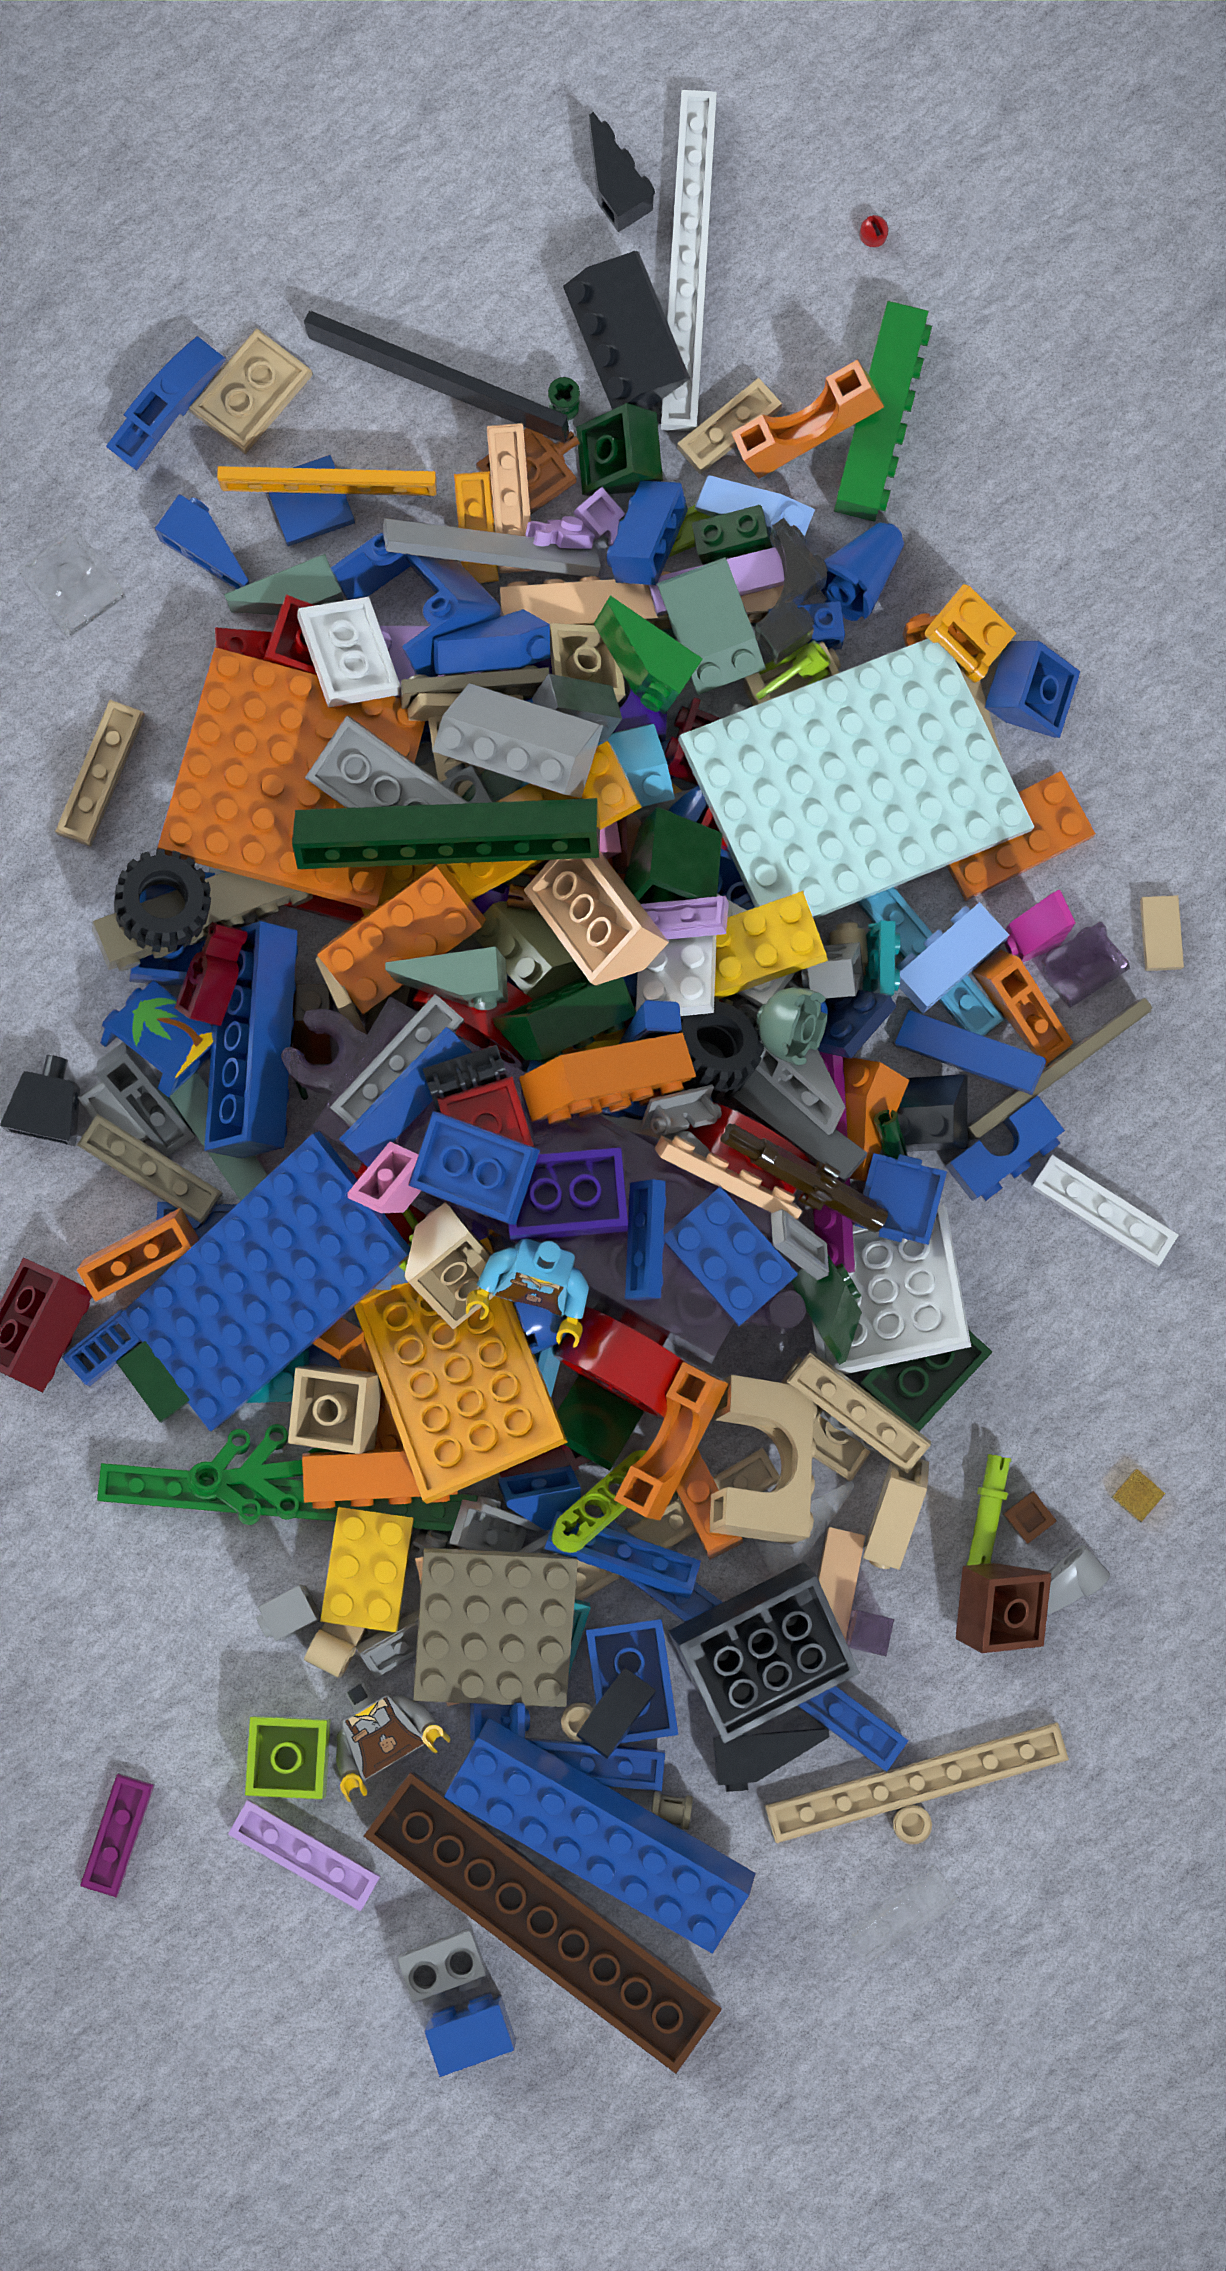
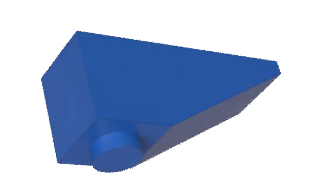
M179 494L154 528L159 541L234 589L250 584L209 514V508L194 497L188 500Z
M524 609L433 639L435 673L438 675L522 668L550 658V624Z

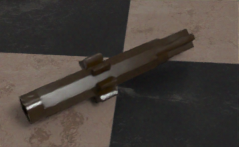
M729 1123L725 1127V1133L721 1135L720 1141L749 1157L750 1162L801 1191L802 1194L798 1199L800 1202L819 1211L825 1205L873 1233L878 1232L884 1226L888 1217V1210L837 1180L841 1173L838 1169L820 1161L817 1162L815 1167L765 1138L759 1139L735 1124Z

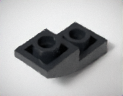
M624 1668L593 1709L576 1736L608 1759L628 1734L634 1721L654 1697L656 1690Z

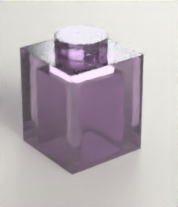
M852 1609L846 1636L848 1647L886 1657L894 1619Z

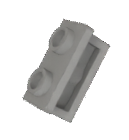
M479 1496L478 1502L462 1500L449 1544L466 1550L517 1552L522 1549L527 1530L539 1532L540 1527L508 1508L507 1512L500 1510L501 1502Z

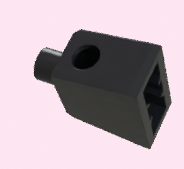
M46 1055L42 1074L28 1071L22 1073L1 1120L0 1126L4 1130L70 1146L76 1145L80 1087L75 1082L64 1079L68 1060L54 1055Z

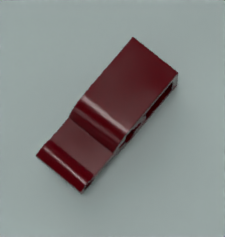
M211 922L202 952L196 953L189 965L175 1009L189 1019L221 1026L237 982L239 968L236 961L242 945L246 942L247 932L240 928Z

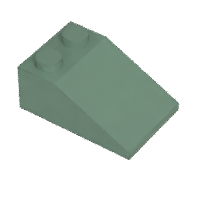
M726 557L657 583L676 641L703 658L690 678L697 695L766 669Z

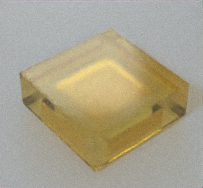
M1135 1469L1111 1498L1138 1522H1142L1163 1498L1165 1493L1138 1469Z

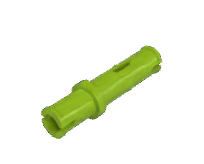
M987 1454L988 1459L983 1485L978 1487L977 1494L980 1495L966 1565L991 1563L1002 1502L1007 1500L1008 1493L1004 1491L1011 1458Z

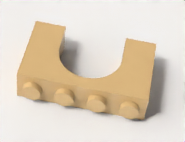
M730 1375L723 1379L729 1385L714 1413V1420L752 1426L766 1433L772 1439L780 1454L781 1474L776 1487L771 1492L726 1487L711 1494L710 1532L787 1544H795L810 1537L814 1523L810 1507L811 1495L815 1486L814 1476L811 1473L812 1458L816 1450V1442L813 1438V1421L816 1417L817 1405L791 1384Z

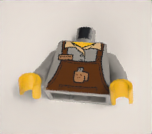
M365 1682L345 1693L356 1714L342 1721L343 1728L337 1734L336 1762L342 1780L340 1789L348 1802H351L349 1793L355 1787H359L362 1795L366 1796L367 1789L363 1781L424 1744L432 1752L437 1753L438 1751L434 1748L436 1738L442 1736L448 1743L451 1738L438 1726L428 1710L421 1704L403 1695L393 1697L391 1694L375 1701Z

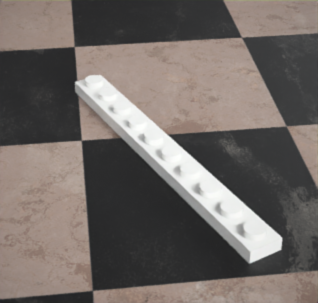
M681 91L667 322L690 380L663 399L661 430L693 431L697 428L717 92Z

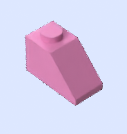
M389 1142L347 1193L348 1198L379 1213H404L421 1192V1190L409 1186L419 1154Z

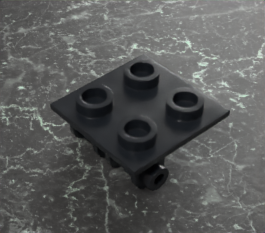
M497 1044L422 1068L436 1112L440 1113L441 1110L437 1099L508 1078Z

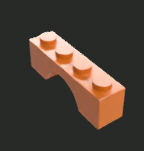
M857 359L826 377L822 393L803 410L783 417H769L762 414L731 432L744 462L756 477L760 479L884 408V405L871 378Z
M685 1362L682 1363L666 1395L667 1412L661 1428L643 1457L630 1466L614 1498L615 1501L646 1518L661 1520L729 1383L696 1366Z

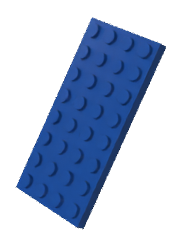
M320 1131L309 1136L121 1313L141 1342H147L153 1354L160 1359L175 1379L178 1387L190 1399L188 1401L189 1405L210 1432L220 1427L409 1257L410 1246L384 1213H379L348 1198L347 1193L358 1179Z

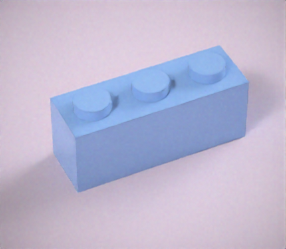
M980 902L972 909L967 905L963 907L950 920L954 924L945 933L940 929L937 930L923 943L927 949L917 957L911 953L896 967L900 971L899 988L923 1014L1007 940L1009 934Z

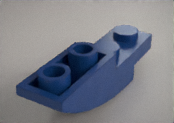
M196 336L155 375L123 414L127 417L106 447L137 471L178 415L184 416L191 404L201 394L226 358Z

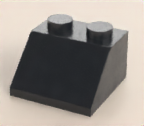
M963 1074L907 1078L909 1082L897 1109L899 1125L907 1152L968 1149V1076Z

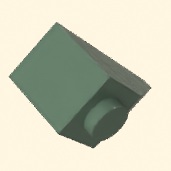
M325 554L224 594L231 612L278 615L286 595L313 605L344 601L342 592L330 569L331 567Z
M497 947L385 962V970L396 982L433 995L436 994L439 997L474 1007L475 1009L489 1010L495 1008L499 1003L508 1002L506 959Z

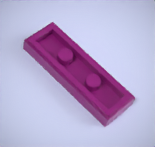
M120 1773L116 1775L80 1884L81 1887L115 1898L119 1896L155 1786L154 1784Z

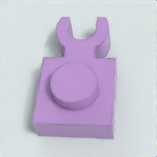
M602 487L573 512L595 535L594 538L596 540L605 534L608 538V546L613 545L618 534L619 521L625 516L623 510Z
M564 516L562 520H547V524L530 521L528 522L525 534L526 537H535L533 544L537 546L556 544L559 548L592 549L595 537L583 524L582 520L572 516Z

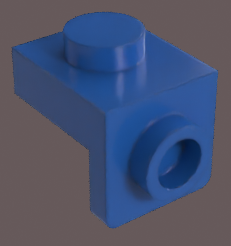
M514 1702V1705L470 1703L471 1740L475 1741L488 1718L525 1739V1731H528L530 1728V1714L523 1702Z

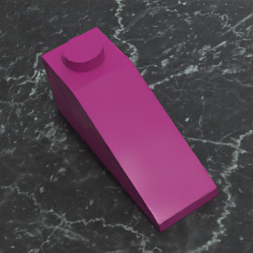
M1061 890L1051 893L1008 924L1005 931L1009 936L1004 943L1008 953L1019 957L1022 962H1026L1060 947L1076 924Z

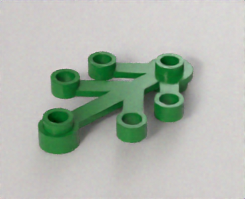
M273 1424L267 1428L265 1438L240 1468L226 1469L236 1455L246 1453L250 1447V1435L243 1429H235L230 1432L227 1443L211 1462H200L191 1468L187 1477V1485L191 1493L201 1499L217 1497L238 1512V1518L243 1524L253 1525L260 1519V1504L254 1499L243 1498L229 1487V1485L243 1484L275 1506L276 1513L281 1519L290 1520L298 1513V1499L292 1494L283 1493L266 1480L303 1476L302 1460L264 1464L274 1450L282 1449L287 1443L288 1432L286 1428L280 1424ZM272 1433H280L283 1439L273 1441L269 1436ZM240 1437L246 1443L242 1446H235L232 1440ZM312 1448L308 1453L331 1451L329 1449ZM204 1477H209L213 1480V1484L203 1486L199 1481ZM284 1502H290L293 1504L294 1509L284 1511L280 1505ZM247 1507H252L256 1510V1514L254 1516H246L243 1510Z

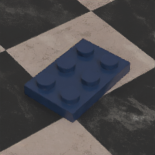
M858 990L856 996L825 998L824 1002L827 1006L828 1015L825 1031L817 1048L818 1051L851 1059L897 1007L891 996Z

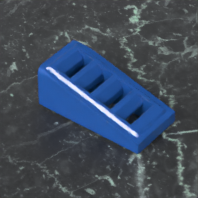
M645 1001L636 1012L619 1044L679 1033L682 1030L679 1004L672 1001Z
M122 1309L62 1356V1359L80 1380L89 1387L117 1364L116 1362L141 1343V1340L122 1317ZM119 1323L130 1335L131 1339L125 1342L113 1327ZM105 1334H108L120 1347L115 1352L102 1339ZM95 1343L107 1356L105 1360L101 1361L91 1350ZM82 1354H85L95 1366L91 1371L80 1361L79 1357Z

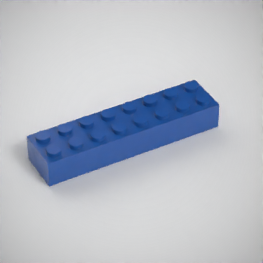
M488 1718L444 1796L450 1802L712 1954L749 1897L756 1875L755 1872L490 1718Z

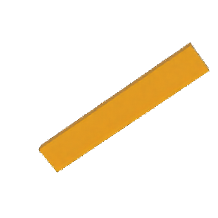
M218 466L217 479L223 491L437 495L435 471Z

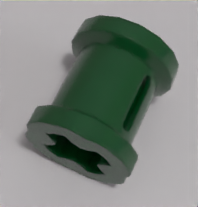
M559 377L548 388L549 408L566 414L568 421L575 418L579 412L580 388L573 379Z

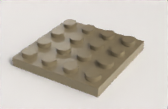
M424 1548L413 1701L514 1705V1702H523L525 1706L566 1707L578 1558L546 1553Z

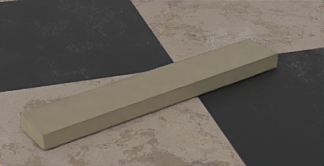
M1146 998L1136 1000L1045 1067L1033 1095L1015 1089L969 1123L968 1139H979L1151 1012L1153 1007Z

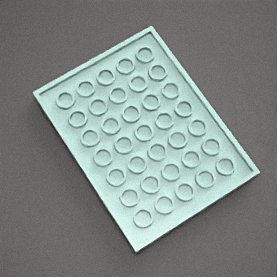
M929 639L683 733L678 738L755 908L803 891L812 917L816 919L1031 832L1034 828L955 659L938 642L932 643Z

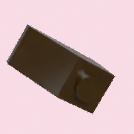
M296 984L292 1012L294 1018L292 1032L295 1062L297 1065H332L333 997L327 984Z

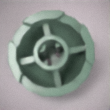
M793 987L779 990L766 1004L760 1007L757 1014V1024L759 1025V1034L763 1046L773 1056L797 1066L805 1064L807 1060L804 1056L809 1049L817 1050L825 1031L827 1014L821 1012V1003L825 1001V997L820 992L807 988Z

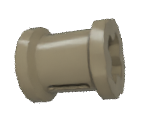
M654 1790L651 1812L671 1824L681 1825L682 1829L688 1830L693 1797L686 1795L685 1798L662 1795L661 1791Z

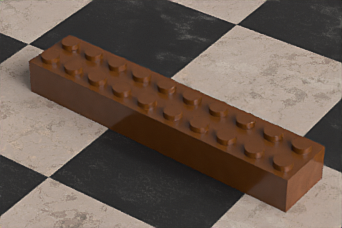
M412 1770L366 1831L364 1837L677 2074L721 2012V2004L466 1810L445 1799V1794Z

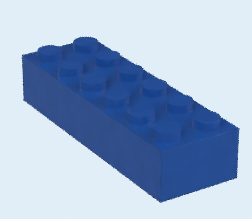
M263 921L240 928L247 932V939L242 945L236 961L239 968L237 982L221 1026L213 1024L212 1028L213 1044L211 1045L204 1151L241 1159L284 1148L287 1136L286 1111L289 1100V1067L292 1061L290 1045L291 1031L294 1026L292 1012L293 996L296 991L295 963L298 956V930Z

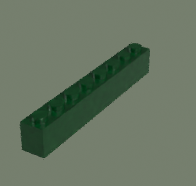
M597 798L295 810L292 847L297 869L599 858L600 819Z

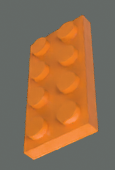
M1062 771L1018 792L1034 825L1031 832L947 865L965 901L1095 836L1096 833Z

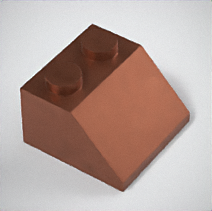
M998 1563L963 1566L955 1639L980 1653L1044 1647L1052 1573Z

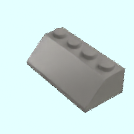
M469 683L444 713L432 752L558 793L581 798L603 725Z

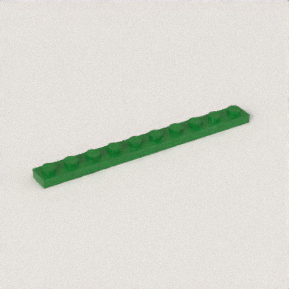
M101 1463L97 1501L238 1513L217 1497L201 1499L193 1495L187 1485L189 1473L187 1470ZM204 1477L199 1481L203 1486L213 1484V1480L209 1477ZM266 1480L283 1493L292 1494L298 1499L299 1509L294 1518L336 1522L338 1507L412 1517L414 1518L413 1528L450 1532H453L462 1500L477 1502L478 1497L477 1495L457 1494L450 1495V1501L431 1502L428 1504L422 1500L421 1496L411 1497L412 1503L389 1504V1498L373 1499L374 1505L360 1507L351 1506L350 1500L335 1501V1507L315 1509L312 1508V1502L304 1503L303 1480ZM229 1485L243 1498L256 1500L261 1506V1515L279 1517L275 1506L245 1485ZM284 1502L280 1505L284 1511L294 1509L293 1504L290 1502ZM247 1507L243 1510V1513L255 1515L256 1510L252 1507Z

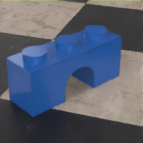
M1038 1095L1003 1121L1013 1137V1148L1008 1155L996 1156L990 1153L979 1140L945 1166L971 1201L980 1196L985 1201L1003 1188L999 1181L1011 1174L1015 1179L1032 1166L1028 1161L1030 1157L1038 1151L1042 1156H1045L1061 1143L1057 1137L1065 1130Z

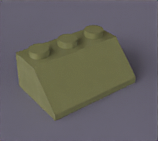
M507 901L493 903L483 914L486 918L483 926L474 932L472 936L483 948L497 947L506 959V973L526 995L534 1000L585 975L543 916L539 915V911L507 907Z

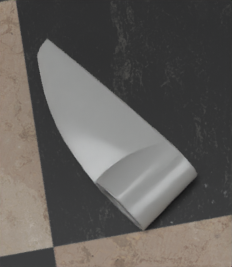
M1085 1545L1075 1548L1048 1571L1052 1574L1047 1615L1070 1605L1084 1595H1092L1108 1581L1110 1577L1109 1571Z

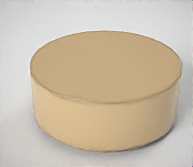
M909 1805L900 1808L895 1813L893 1830L896 1836L903 1842L919 1844L930 1835L932 1821L926 1810L917 1805Z

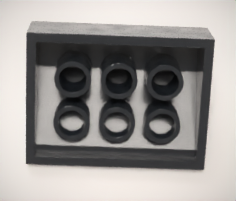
M804 1562L668 1630L680 1659L723 1743L742 1735L860 1673L817 1575Z

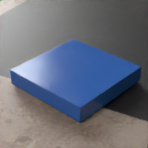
M331 455L293 467L336 469ZM268 492L288 547L355 524V519L345 494Z

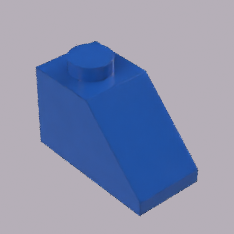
M571 1466L498 1479V1486L506 1506L545 1531L551 1529L557 1511L564 1513L581 1498V1486Z

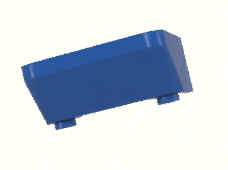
M383 533L377 534L330 569L346 600L370 596L409 567L421 577L436 593L427 600L423 607V615L430 626L404 644L402 648L416 675L437 677L438 674L435 673L434 638L504 616L496 600L457 560L387 552Z

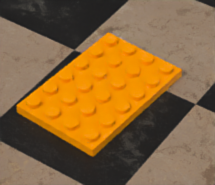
M488 1237L480 1240L491 1254L495 1253L492 1242ZM409 1282L392 1285L390 1290L373 1289L354 1306L419 1492L426 1504L567 1443L537 1360L529 1348V1339L521 1327L513 1301L494 1296L489 1301V1313L486 1318L480 1319V1307L454 1329L446 1323Z

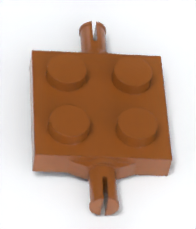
M528 428L523 430L530 515L576 483V476L566 465L563 456L580 444L572 431H570L565 443L560 441L554 443L543 434ZM489 454L476 463V469L479 472L490 471Z

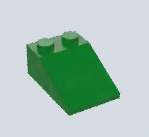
M611 595L594 622L595 628L632 691L640 697L641 703L654 712L660 711L666 714L703 658Z

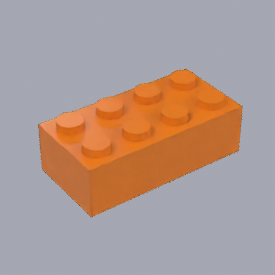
M434 864L323 946L317 956L338 983L345 987L351 1000L361 1013L364 1014L404 985L396 982L385 970V962L446 954L480 929L486 918L446 865Z
M683 1033L560 1055L520 1076L519 1080L532 1122L548 1119V1123L551 1125L566 1121L571 1118V1114L578 1113L580 1118L599 1114L602 1112L601 1108L609 1107L610 1112H616L631 1107V1102L639 1101L640 1106H646L649 1104L650 1099L683 1090L682 1083L696 1077L684 1035Z

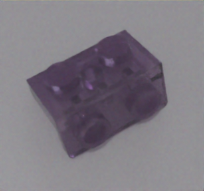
M1102 922L1082 929L1074 939L1065 945L1051 949L1041 961L1044 979L1069 1008L1130 969L1127 958L1107 937L1106 926Z

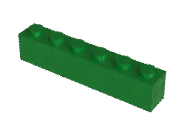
M887 301L868 374L884 408L857 422L855 425L834 512L875 522L878 510L886 511L891 490L884 489L886 478H894L899 457L892 454L895 444H903L907 424L901 422L903 411L911 412L916 391L909 389L912 378L919 379L924 358L918 357L920 345L927 347L933 326L926 324L928 310Z

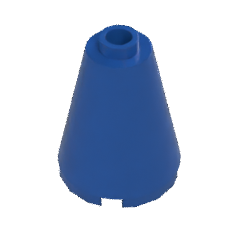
M877 523L817 564L810 576L815 593L817 594L820 590L827 598L824 603L841 601L843 618L850 621H858L860 617L866 619L872 613L904 547L901 531L893 524Z

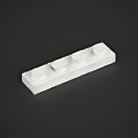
M1054 1155L1050 1156L1031 1186L1035 1191L1156 1268L1160 1266L1179 1236Z

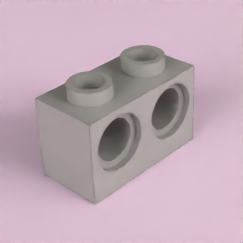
M860 942L823 945L828 961L802 970L803 987L820 992L825 998L856 996L864 979Z
M298 1585L258 1606L261 1615L256 1617L266 1638L270 1636L275 1641H283L319 1622L321 1614L307 1586Z
M472 1927L401 1953L397 1958L412 2003L422 2000L424 2006L446 1998L444 1991L457 1986L460 1992H464L481 1985L480 1978L487 1974V1969ZM460 1951L468 1953L473 1960V1966L465 1972L457 1971L451 1963V1957ZM422 1965L432 1967L436 1972V1981L427 1986L420 1984L415 1978V1970Z

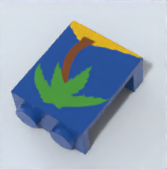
M153 980L143 990L141 988L135 989L125 1003L126 1006L120 1011L114 1009L109 1013L102 1023V1027L105 1029L100 1044L106 1048L117 1037L163 1073L157 1089L169 1098L211 1058L213 1027L208 1023L189 1019L175 1009L177 998Z

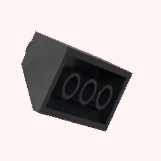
M632 251L586 267L563 285L612 410L626 403L649 410L690 380L639 251Z

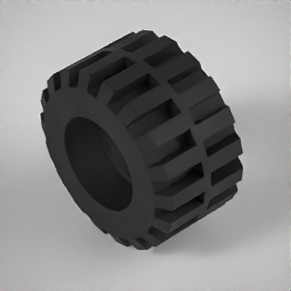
M156 849V855L150 856L148 851L142 853L139 861L133 858L127 864V870H122L116 885L114 913L117 914L116 921L119 928L123 927L125 929L124 935L129 940L135 938L137 946L143 949L146 945L153 946L152 952H160L161 947H167L168 952L176 951L177 945L180 944L186 947L191 944L194 936L197 938L200 935L203 925H206L211 905L210 884L205 882L206 874L202 868L196 870L194 867L195 861L190 857L186 861L180 859V852L173 850L172 856L165 855V849ZM153 885H169L181 893L185 900V907L176 916L158 918L145 911L140 903V895L144 890Z
M714 997V1013L681 1016L682 1030L679 1033L684 1035L696 1077L682 1083L685 1088L684 1091L713 1085L714 1089L711 1098L713 1101H721L724 1095L730 1098L746 1084L762 1059L760 1056L764 1052V1046L760 1043L759 1030L755 1029L757 1025L756 1020L753 1017L748 1018L745 1015L747 1010L740 1006L737 1009L732 1006L733 1001L725 999L724 1002H719L718 997ZM698 1040L708 1041L716 1045L722 1051L725 1058L716 1057L708 1053Z

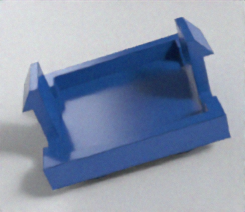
M873 1153L863 1195L888 1210L887 1220L878 1231V1237L902 1242L903 1238L929 1245L947 1171L921 1165V1159L899 1154L898 1159ZM855 1223L856 1227L864 1228L863 1226H860Z

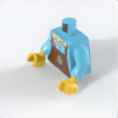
M525 1238L521 1239L514 1248L495 1252L489 1257L477 1282L479 1289L472 1290L467 1295L466 1314L469 1313L471 1306L479 1304L482 1306L480 1319L486 1318L489 1313V1293L493 1292L492 1295L544 1308L561 1317L566 1315L567 1319L561 1322L556 1341L560 1344L563 1333H571L575 1337L573 1347H576L583 1331L578 1319L583 1318L589 1286L581 1271L574 1267L575 1255L573 1253L560 1249L556 1243L551 1241L540 1243Z

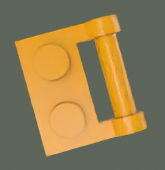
M965 584L961 586L925 631V636L932 643L938 642L966 670L965 675L973 683L979 682L985 677L991 663L1016 635V632L969 585ZM951 623L980 651L976 658L971 656L948 633V627Z

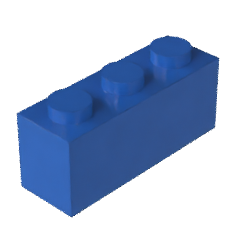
M640 481L635 495H632L629 499L628 511L624 520L619 522L616 539L607 550V564L612 568L616 583L657 585L688 511L681 483Z

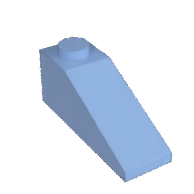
M710 475L706 478L694 508L701 513L714 517L761 505L774 545L778 547L789 544L791 553L803 542L815 509L785 495Z

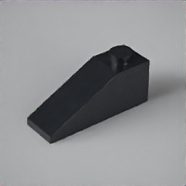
M818 1728L744 1734L726 1743L722 1742L720 1736L713 1737L717 1784L725 1785L726 1792L749 1790L748 1783L758 1782L829 1738V1729Z

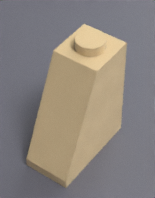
M919 1459L908 1473L892 1461L889 1462L864 1547L863 1558L869 1560L872 1565L881 1569H890L892 1567L900 1570L928 1489V1461Z

